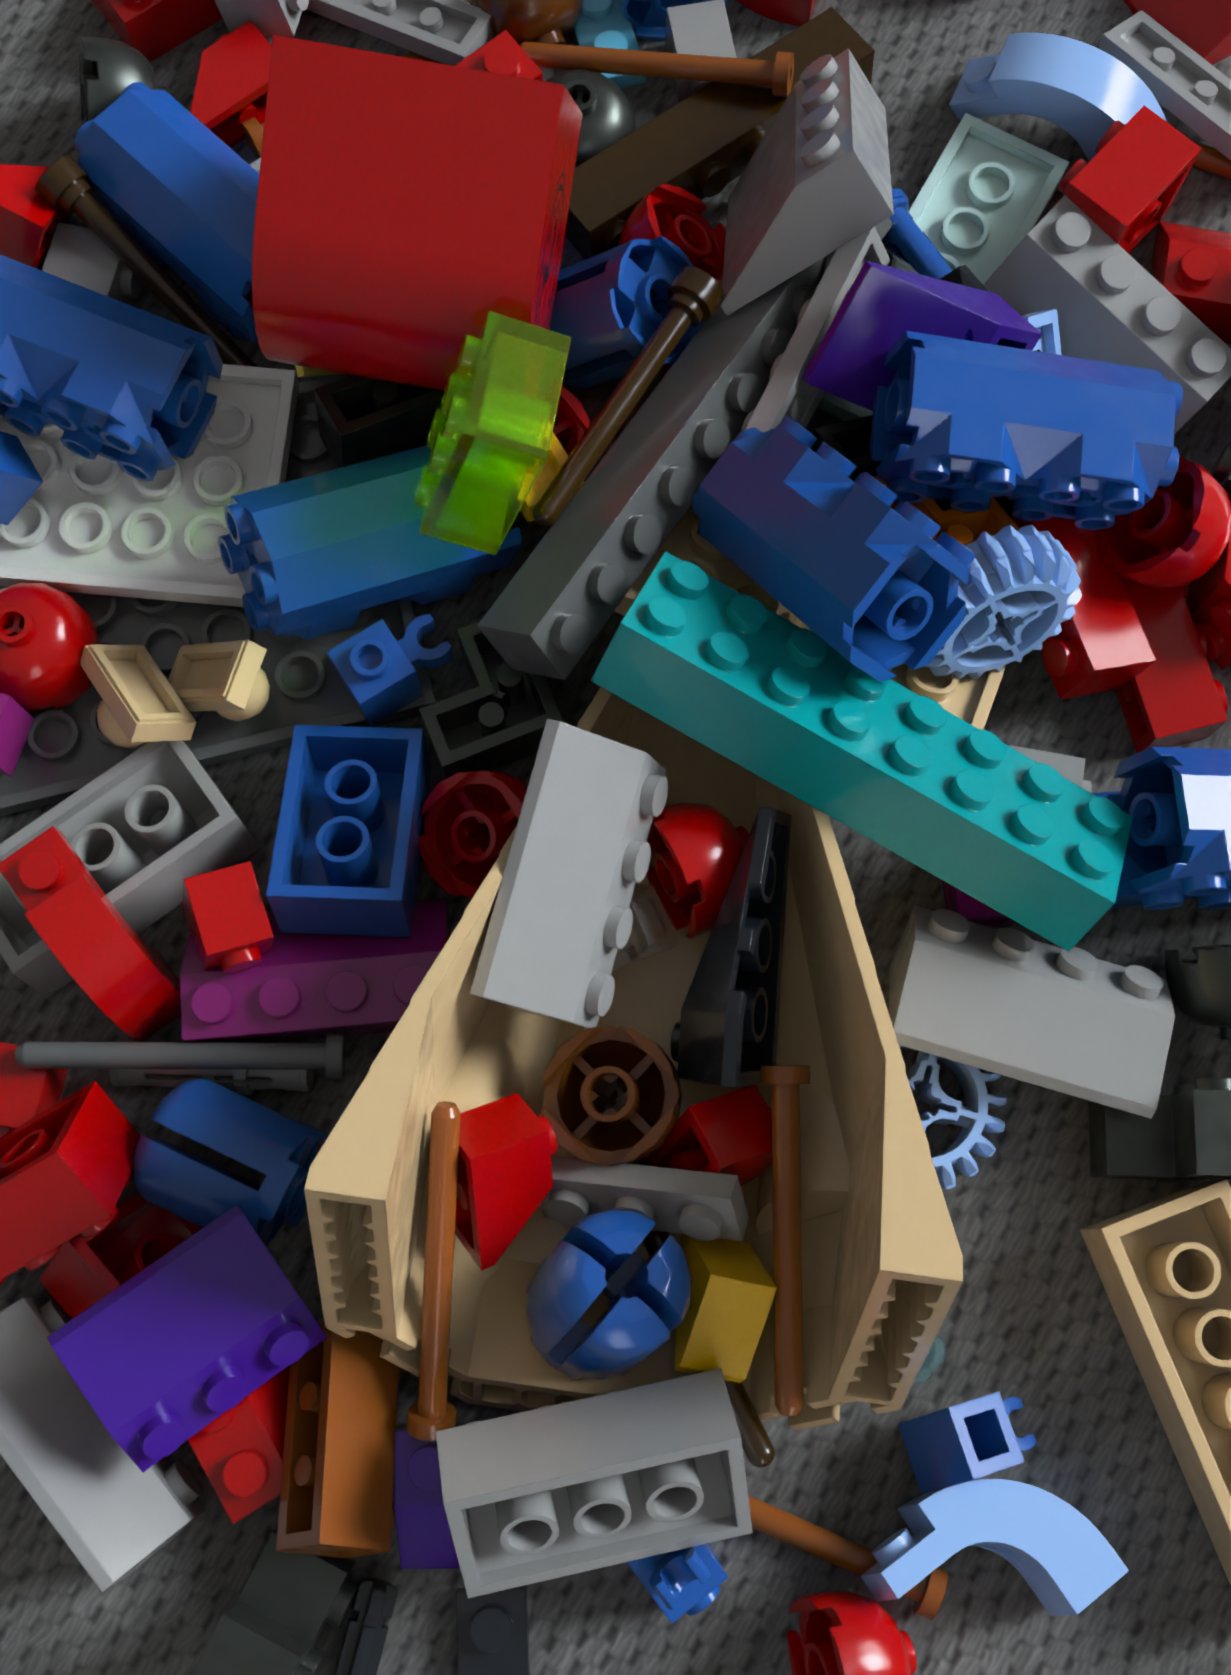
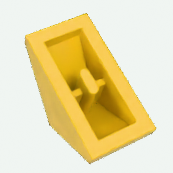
M681 1234V1247L684 1250L692 1275L690 1307L683 1322L676 1327L674 1371L697 1374L721 1368L724 1380L741 1383L747 1377L777 1287L749 1243L721 1238L702 1241L686 1234Z

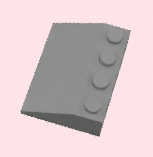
M849 48L834 58L831 54L824 55L805 68L800 76L801 80L793 87L728 197L722 278L724 298L720 305L727 316L894 215L886 110Z

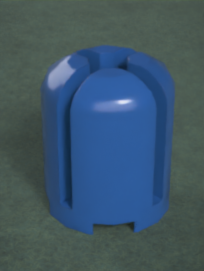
M663 236L652 240L637 238L560 270L543 361L547 369L552 373H558L560 381L578 389H597L621 381L668 313L666 303L669 300L668 288L682 268L693 266L681 248ZM700 322L696 327H688L662 367L672 364L678 359L705 322Z
M191 1079L182 1082L160 1100L149 1117L150 1119L265 1174L266 1177L261 1185L256 1184L177 1145L159 1138L154 1139L141 1133L133 1153L132 1181L145 1201L201 1228H204L232 1207L238 1205L266 1247L275 1238L284 1222L297 1228L307 1209L304 1187L310 1165L316 1156L319 1140L325 1142L329 1134L310 1125H304L209 1079ZM268 1249L273 1257L277 1255V1253Z
M609 1209L587 1215L571 1227L551 1254L541 1263L527 1288V1293L529 1292L527 1317L533 1334L530 1337L532 1344L550 1366L572 1379L583 1377L604 1380L617 1375L622 1376L671 1338L670 1332L683 1322L690 1307L692 1275L683 1248L670 1234L646 1260L639 1253L635 1252L655 1226L656 1221L640 1212ZM603 1293L610 1301L607 1306L608 1310L591 1327L583 1322L581 1316L599 1294Z

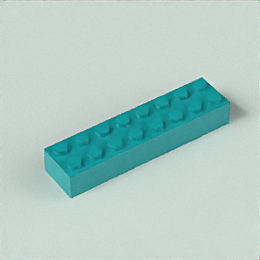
M665 551L621 621L591 679L592 682L1068 952L1115 904L1133 816L1122 811L1111 800L1096 796L1062 777L1053 767L1044 763H1038L1004 744L993 733L978 729L944 710L935 700L926 696H920L892 679L879 682L850 663L815 632L798 627L765 608L757 599L740 594L707 575L699 566L688 561H682Z

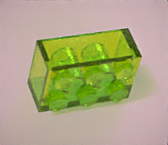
M493 311L488 312L478 338L466 334L455 373L451 372L441 409H436L428 435L426 447L431 449L428 465H424L422 468L413 505L424 507L419 533L496 556L547 460L571 337Z

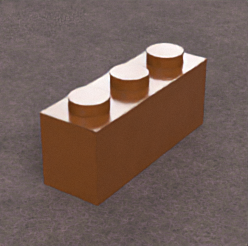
M323 1321L318 1323L327 1338L290 1365L276 1552L337 1558H352L389 1552L391 1547V1529L395 1517L393 1506L398 1383L401 1376V1368L380 1357L383 1339L370 1332L356 1330L355 1336L344 1338L325 1328V1322Z

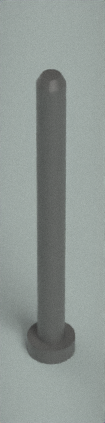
M327 1033L326 1043L25 1042L16 1047L15 1062L25 1069L325 1070L326 1080H344L346 1042L345 1033Z

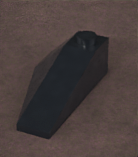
M759 808L681 1008V1020L673 1027L670 1044L671 1056L674 1062H678L677 1073L681 1079L725 1087L761 1084L760 1066L776 1065L791 815L775 808Z

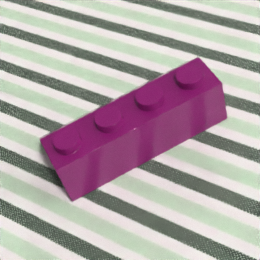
M448 900L416 901L411 937L282 933L274 915L269 914L267 916L274 936L270 952L261 954L263 961L260 964L233 973H223L221 966L205 970L192 936L189 934L180 971L182 1041L276 1043L326 1038L327 1033H345V1036L392 1032L408 1008L412 996L450 937Z

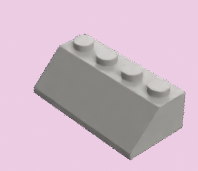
M1066 195L1022 239L983 284L989 292L998 294L1021 316L1037 311L1057 309L1061 353L1063 356L1157 370L1162 373L1166 380L1179 382L1183 388V399L1180 411L1175 418L1174 435L1209 401L1231 376V348Z
M546 720L470 994L523 1012L584 1028L597 1027L599 1017H603L608 1012L614 997L615 981L611 973L617 950L624 948L631 934L633 914L629 906L635 884L644 879L649 867L651 849L647 840L653 817H658L662 813L668 796V780L665 777L666 769L648 753L561 721Z
M159 741L146 743L0 843V862L52 826L56 827L63 833L114 907L131 928L139 934L183 903V882L185 878L237 865L260 849L261 846L184 741ZM0 872V953L15 976L45 998H48L72 981L73 978L25 916V913L28 911Z
M914 905L889 967V1016L899 1045L1152 1119L1158 1106L1175 1020L1167 979L1159 977L1153 971L1142 966L1129 965L1124 967L1096 959L1089 952L1077 947H1073L1068 952L1063 948L1032 940L1025 933L1016 929H994L970 922L962 915L951 910L937 909L933 911Z
M43 1296L21 1298L0 1311V1454L101 1592H104L143 1566L205 1512L197 1501L202 1491L192 1473L178 1461L170 1465L164 1457L145 1472L138 1468L111 1437L47 1339L50 1334L72 1319L55 1299L47 1302Z
M721 1368L697 1374L682 1375L670 1380L625 1390H614L602 1395L557 1405L542 1406L530 1411L484 1421H474L462 1426L435 1431L443 1504L468 1598L753 1533L742 1440Z

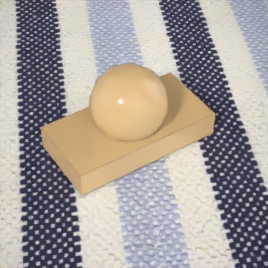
M249 639L183 645L179 649L168 681L189 712L216 711L221 717L234 721L248 720L261 713L269 699L270 685L266 673L261 669L267 649Z
M90 644L84 646L80 665L103 699L97 709V722L102 735L115 746L131 749L145 745L148 742L191 740L197 722L144 645Z

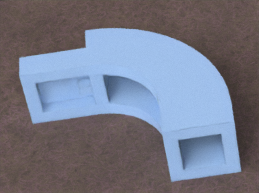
M1046 33L1009 34L1000 55L969 59L949 103L953 113L960 120H962L965 113L976 118L1007 114H1026L1048 120L1063 128L1079 143L1088 161L1097 154L1095 149L1107 130L1118 120L1126 124L1144 105L1167 121L1151 90L1121 61L1082 41Z
M978 1479L924 1493L898 1508L897 1511L913 1535L911 1536L907 1528H903L879 1544L872 1551L878 1563L862 1574L861 1578L877 1601L896 1600L901 1598L961 1549L967 1546L980 1547L1000 1555L1011 1563L1026 1580L1050 1616L1078 1615L1129 1570L1101 1532L1069 1503L1043 1489L1019 1481Z

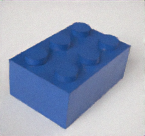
M294 725L266 892L267 900L280 932L411 937L421 860L419 836L424 835L426 814L421 815L424 801L428 797L431 766L423 729Z

